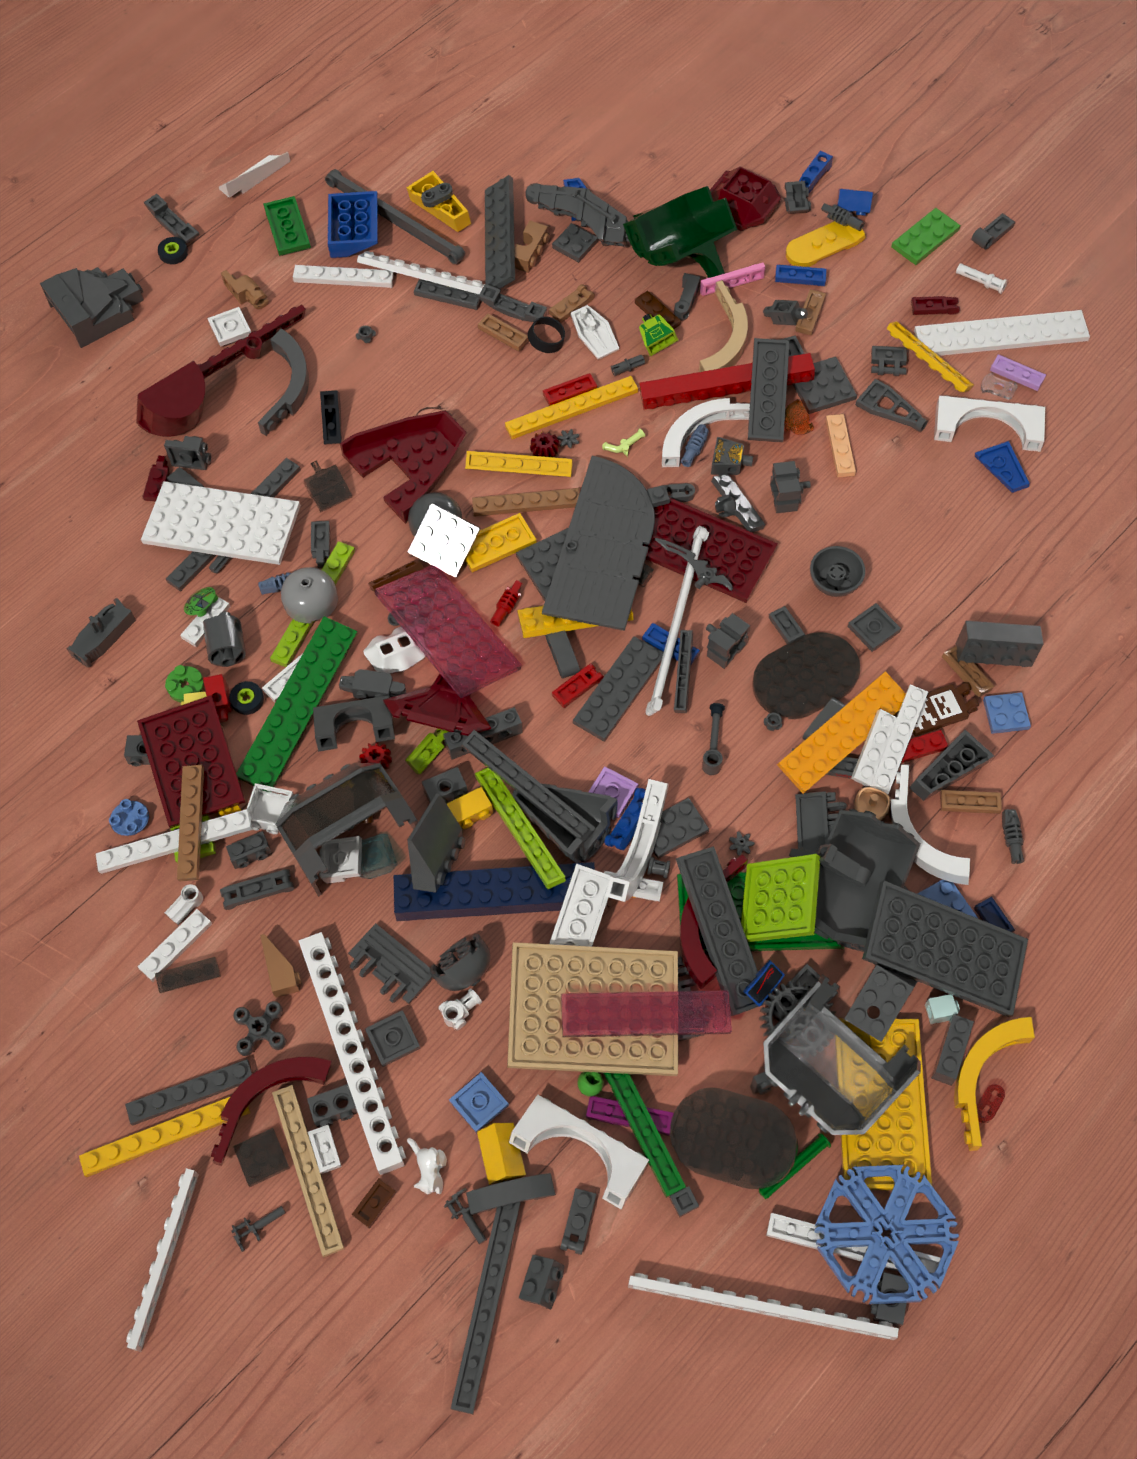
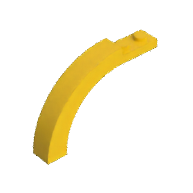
M1032 1017L1010 1020L988 1031L974 1044L960 1066L954 1089L955 1108H963L961 1110V1120L966 1125L964 1142L968 1144L969 1151H977L982 1146L975 1096L980 1070L985 1061L999 1050L1016 1044L1030 1043L1035 1038Z

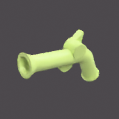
M639 428L637 433L627 440L622 439L619 446L605 442L602 445V449L614 453L623 452L628 457L629 446L640 438L645 437V433Z

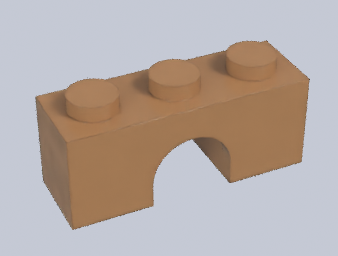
M533 221L528 222L523 231L524 244L527 245H515V269L529 273L530 269L535 266L538 255L542 254L544 244H547L549 241L548 226Z

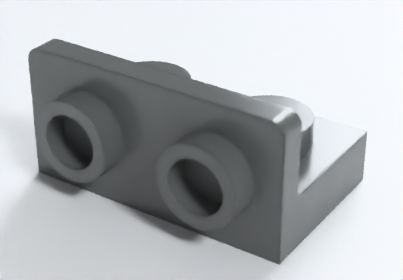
M263 831L226 846L235 869L245 868L251 862L264 860L268 855L272 854Z

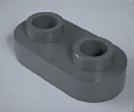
M441 183L426 190L421 195L423 205L434 207L450 199L453 195L452 186L449 183Z

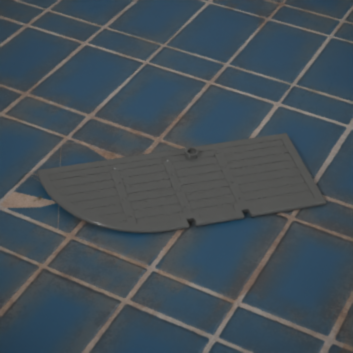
M597 456L591 457L542 609V615L625 631L639 583L633 577L640 578L648 552V547L643 546V544L649 545L651 542L655 524V513L648 492L643 484L630 471L617 463Z

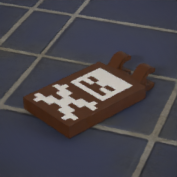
M964 683L958 688L951 684L929 691L914 727V736L966 720L969 717L968 713L977 711L979 706L977 699H972L967 703L963 699L964 696L970 694L971 687L969 683Z

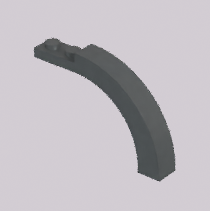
M280 329L270 340L273 351L281 355L292 369L291 381L284 395L258 422L260 432L265 436L273 431L276 425L288 413L293 416L303 404L308 391L309 374L302 349L295 339L283 329Z

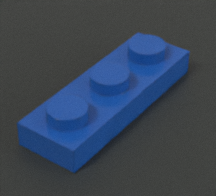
M776 265L775 282L825 286L827 269Z
M652 623L642 636V640L664 652L669 632ZM678 637L676 639L672 658L676 659L677 661L679 657L680 638ZM694 646L692 647L691 665L700 653V650Z

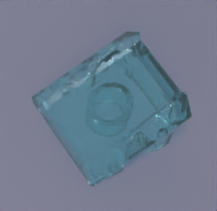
M379 834L362 840L361 876L359 877L372 879L390 873L397 866L388 834Z

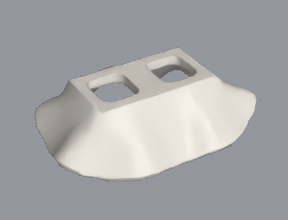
M398 627L389 636H376L363 651L377 672L390 674L407 670L422 660L427 653L422 638V631L418 627ZM407 636L410 645L400 647L398 639ZM389 643L393 648V652L385 655L380 647Z

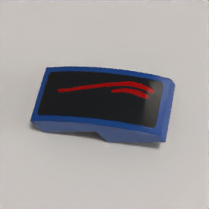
M770 960L743 991L759 1007L785 976Z

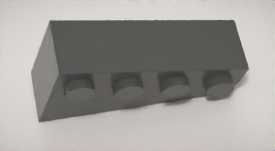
M964 730L909 788L925 801L983 767L994 755L968 731Z

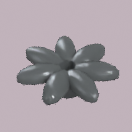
M572 429L569 430L568 434L562 430L563 436L557 437L558 440L562 441L560 446L567 444L569 448H572V443L579 444L576 438L580 435L573 434Z
M738 831L737 838H729L734 843L729 849H737L738 856L742 854L743 850L750 854L749 846H754L755 843L748 841L750 834L742 837V834Z

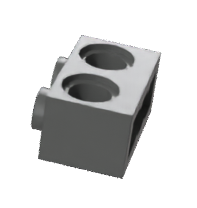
M348 1084L307 1098L313 1121L317 1127L331 1126L334 1121L339 1119L345 1121L351 1119L353 1114L358 1113ZM348 1100V1105L345 1108H338L340 1101ZM322 1107H327V1113L323 1116H319V1109Z

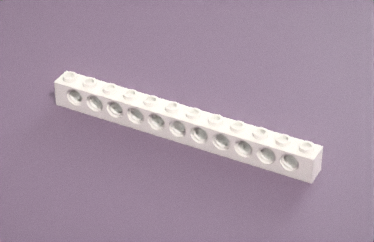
M322 932L301 939L299 944L377 1170L381 1176L405 1166L403 1159L406 1158L402 1146L398 1147L396 1139L399 1136L396 1127H391L389 1119L392 1116L389 1107L383 1106L382 1100L385 1099L382 1088H377L375 1080L378 1079L375 1068H370L368 1061L372 1059L368 1048L363 1049L361 1042L365 1041L361 1029H356L355 1023L358 1020L355 1011L350 1012L348 1005L351 1004L348 992H343L342 986L345 985L341 973L337 975L335 968L339 966L335 955H330L329 950L332 949L328 937L324 938ZM318 954H325L323 959L315 960ZM331 972L328 978H321L323 973ZM330 991H338L334 997L328 996ZM337 1009H344V1012L341 1015H334V1012ZM343 1028H351L348 1034H341ZM356 1046L357 1050L355 1053H347L349 1047ZM358 1065H363V1066H364V1069H363L362 1072H360V1073H355V1072H354V1068H355L356 1066H358ZM363 1085H371L368 1092L360 1091ZM374 1103L378 1105L376 1111H367V1108L370 1104ZM378 1123L385 1124L381 1132L374 1131V1127ZM385 1143L392 1144V1148L388 1152L381 1151V1147Z

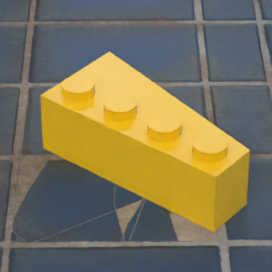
M434 171L406 187L409 198L413 203L455 231L459 232L471 224L468 210L454 194L450 199L434 207L423 205L421 199L423 192L444 183Z

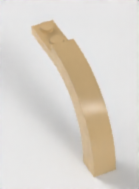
M722 280L716 282L715 294L731 322L732 335L719 352L700 360L699 372L735 366L745 348L748 330L745 308L742 303L737 304L736 300L731 297L728 286H725Z

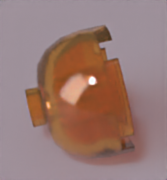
M800 399L793 401L786 407L784 426L786 430L790 429L796 435H805L815 429L813 424L809 422L810 417Z

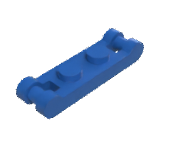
M637 788L635 790L634 798L611 834L606 836L605 845L625 850L636 831L643 804L642 801L646 792L645 789Z

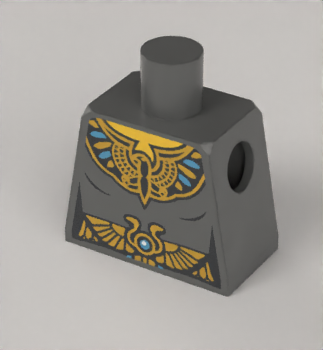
M717 437L711 475L724 473L739 475L741 465L752 467L753 456L743 455V444Z

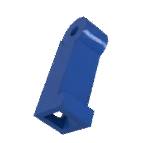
M819 151L799 180L805 181V187H808L809 193L823 174L832 167L833 156L823 151ZM821 157L826 158L827 161H821Z

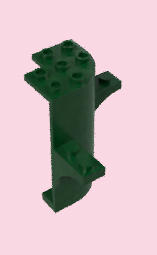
M708 186L685 193L658 207L638 213L633 216L634 219L623 224L633 250L640 258H645L649 264L663 266L688 257L701 265L708 278L725 274L714 242L737 230L727 199L723 198L713 201Z

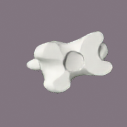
M408 1138L407 1142L417 1156V1163L421 1171V1179L414 1185V1188H418L426 1194H431V1192L441 1194L443 1181L439 1171L442 1167L446 1166L447 1157L445 1153L433 1147L420 1149L416 1141Z

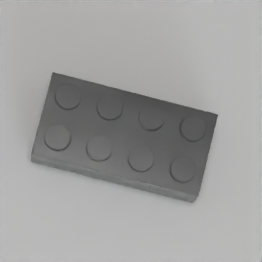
M965 621L955 643L957 646L958 662L961 660L966 663L1032 667L1044 645L1041 626Z

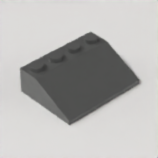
M438 793L435 794L407 839L413 889L435 893L440 885H443L445 876L451 871L453 862L458 859L460 850L465 846V837H463L461 826L441 794Z

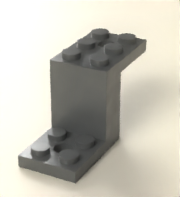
M876 965L844 1019L882 1042L918 981ZM871 1006H876L880 1010V1015L876 1019L870 1018L867 1014L868 1008Z

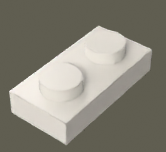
M329 1125L309 1131L308 1135L320 1173L324 1174L342 1167Z

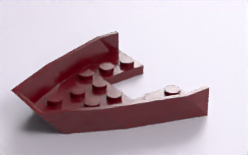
M444 410L407 417L353 434L342 441L340 447L342 456L362 478L390 460L404 472L409 480L385 495L383 499L406 524L409 510L414 502L422 495L430 493L437 485L467 432Z

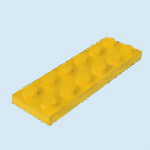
M543 606L517 610L523 638L598 626L542 615ZM632 609L628 621L634 620Z

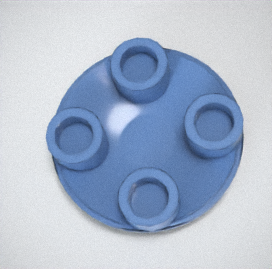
M124 799L112 811L109 823L117 834L131 836L139 833L146 827L149 821V812L141 802Z

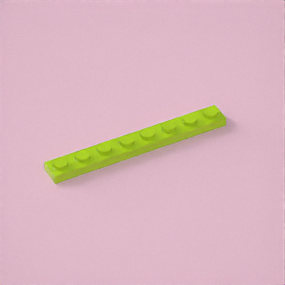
M339 541L322 568L332 578L335 585L355 552L354 547ZM292 619L270 657L271 662L287 667L315 621L301 623Z
M489 768L476 772L475 778L546 888L550 889L565 882V875L501 778Z

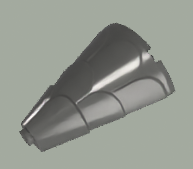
M542 784L596 828L583 843V840L577 837L575 839L519 792L513 791V798L534 825H537L566 857H569L576 863L580 861L586 862L597 853L605 842L606 836L610 833V821L615 819L618 802L614 797L582 792L575 789L559 788L556 785Z

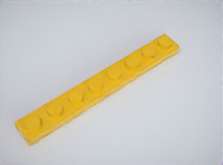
M632 376L505 422V428L513 440L638 393V387Z
M230 1097L79 1155L84 1176H92L227 1123V1121L221 1120V1113ZM249 1106L246 1108L242 1116L250 1114Z

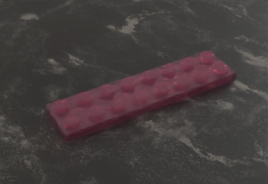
M728 991L561 994L562 1037L731 1034L732 1032Z

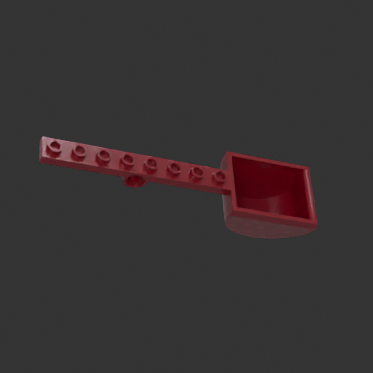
M301 304L298 307L291 308L285 315H279L275 321L266 323L260 330L251 332L245 339H239L233 346L224 348L220 354L211 356L205 363L197 365L195 361H192L137 395L136 423L138 426L150 434L163 437L178 436L193 429L199 423L203 414L205 398L204 379L243 355L249 359L258 358L261 354L262 343L271 339L280 329L286 330L304 319L305 307Z

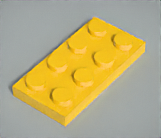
M518 513L480 530L465 562L473 573L537 543V540L522 515Z

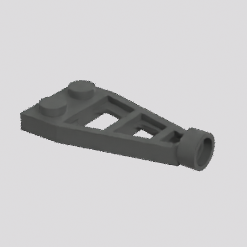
M874 379L856 400L855 405L866 412L913 427L919 432H922L928 423L927 419L923 418L917 410L890 386L877 379ZM883 397H888L894 402L891 409L881 408L877 404ZM902 407L909 414L903 417L895 414V411Z

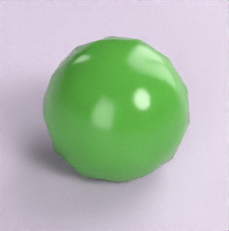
M582 1072L577 1080L578 1089L585 1096L599 1094L604 1086L603 1077L599 1072Z

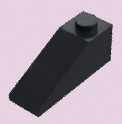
M338 390L320 391L324 445L340 444L342 442L340 393Z

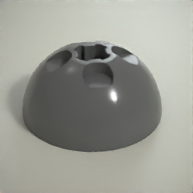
M831 546L820 550L813 557L810 564V575L819 591L831 597H843L853 593L860 587L865 577V565L861 557L853 550L841 546Z

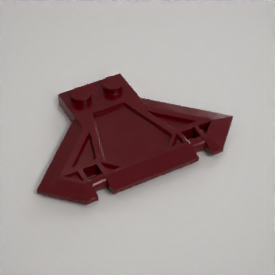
M440 672L430 687L383 699L384 704L395 718L406 716L407 721L450 732H454L456 729L461 730V735L469 736L473 730L479 733L491 729V726L470 697L475 688V681Z

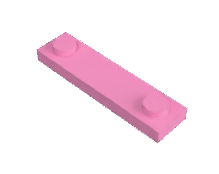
M764 263L754 264L746 268L701 280L700 293L702 296L715 293L716 282L721 280L725 286L732 288L763 279L765 265Z

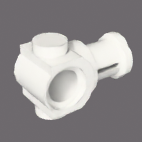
M470 988L468 993L460 1000H447L438 1009L441 1011L446 1025L460 1030L466 1024L465 1018L469 1015L468 1011L475 1005H480L482 1001L476 992ZM450 1012L458 1014L454 1019H449L447 1015Z

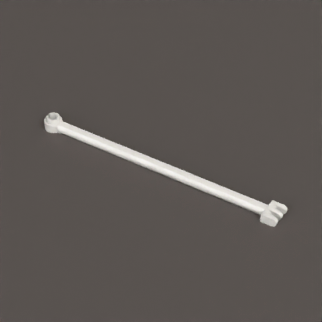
M702 526L697 527L693 535L694 540L691 552L695 553V560H698L702 541L705 542L709 536L707 529ZM689 562L686 567L651 701L647 704L645 712L647 716L658 712L662 706L663 700L661 696L695 571Z

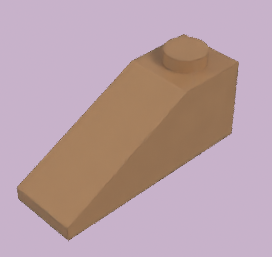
M265 934L260 935L270 984L275 998L299 992V984H302L299 972H295L293 966Z

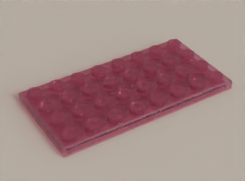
M430 565L375 589V595L460 698L521 669V663L439 568Z

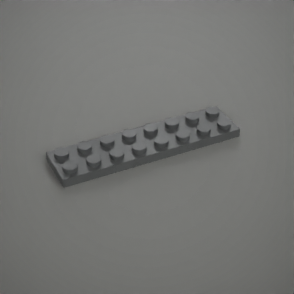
M510 175L500 179L485 190V284L498 289L515 280L513 178Z
M714 846L676 858L711 963L717 969L716 977L729 1015L734 1016L759 1007L743 992L757 977L758 971Z

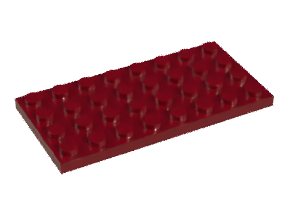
M670 498L669 504L654 507L655 524L651 542L649 545L643 544V546L648 547L646 560L684 576L688 561L682 556L666 550L655 538L672 542L691 551L694 532L697 527L702 526L707 529L709 536L705 542L702 541L698 560L707 561L706 567L717 568L716 576L724 575L732 584L733 589L730 591L721 583H711L706 586L747 603L775 553L778 543ZM694 571L692 579L694 581H698L696 571Z

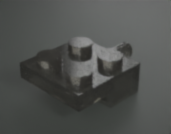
M317 460L311 463L315 473L304 479V485L320 513L352 498L353 495L336 464L327 469H321Z

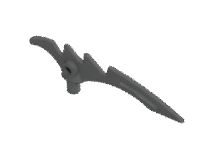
M655 538L666 550L682 556L692 565L698 577V581L694 584L696 588L700 589L704 584L721 583L732 591L733 588L730 581L724 575L716 576L717 568L706 567L707 561L695 560V553L672 542Z

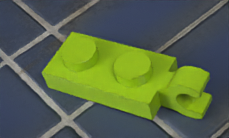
M437 728L434 734L429 733L405 759L406 763L416 774H421L445 747L441 742L444 740L443 734L449 731Z

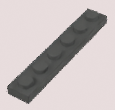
M247 1059L125 1104L130 1124L132 1126L238 1087L252 1075L249 1061Z

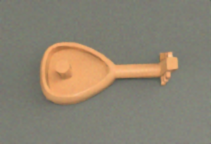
M873 787L862 788L856 795L854 809L863 813L870 811L876 814V818L880 821L888 814L891 806V799L888 794Z

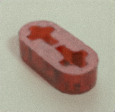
M992 1084L984 1091L977 1104L979 1122L988 1123L995 1117L1005 1098V1091L1000 1085ZM995 1090L998 1092V1097H996L994 1101L991 1102L990 1098L992 1094L990 1092H993ZM987 1105L990 1107L987 1111L989 1115L983 1117L981 1110Z

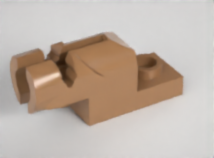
M227 270L221 272L224 285L241 305L249 302L255 309L266 307L268 304L267 296L260 290V287L252 278L244 275L236 279Z

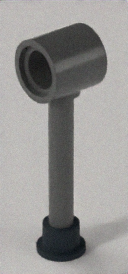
M720 703L710 705L712 716L710 750L705 752L702 762V770L708 775L718 774L722 766L723 757L717 751L720 717H722L725 706ZM708 761H714L716 764H710Z

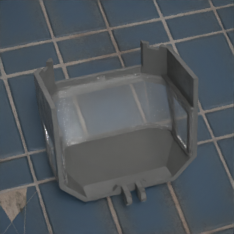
M822 974L763 1042L765 1074L768 1076L767 1080L774 1087L779 1086L785 1091L783 1094L789 1100L788 1104L793 1106L798 1103L801 1106L798 1113L801 1116L805 1114L809 1118L812 1116L818 1121L817 1126L823 1132H830L832 1135L865 1134L921 1073V1061L915 1055L910 1057L907 1053L909 1048L905 1044L889 1062L885 1061L824 1006V1003L840 986L836 983L830 985L828 983L830 981L829 978Z

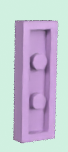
M999 354L990 371L1036 391L1039 390L1046 377V374Z

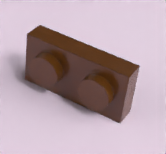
M378 1178L354 1210L352 1216L370 1229L394 1197L396 1191Z

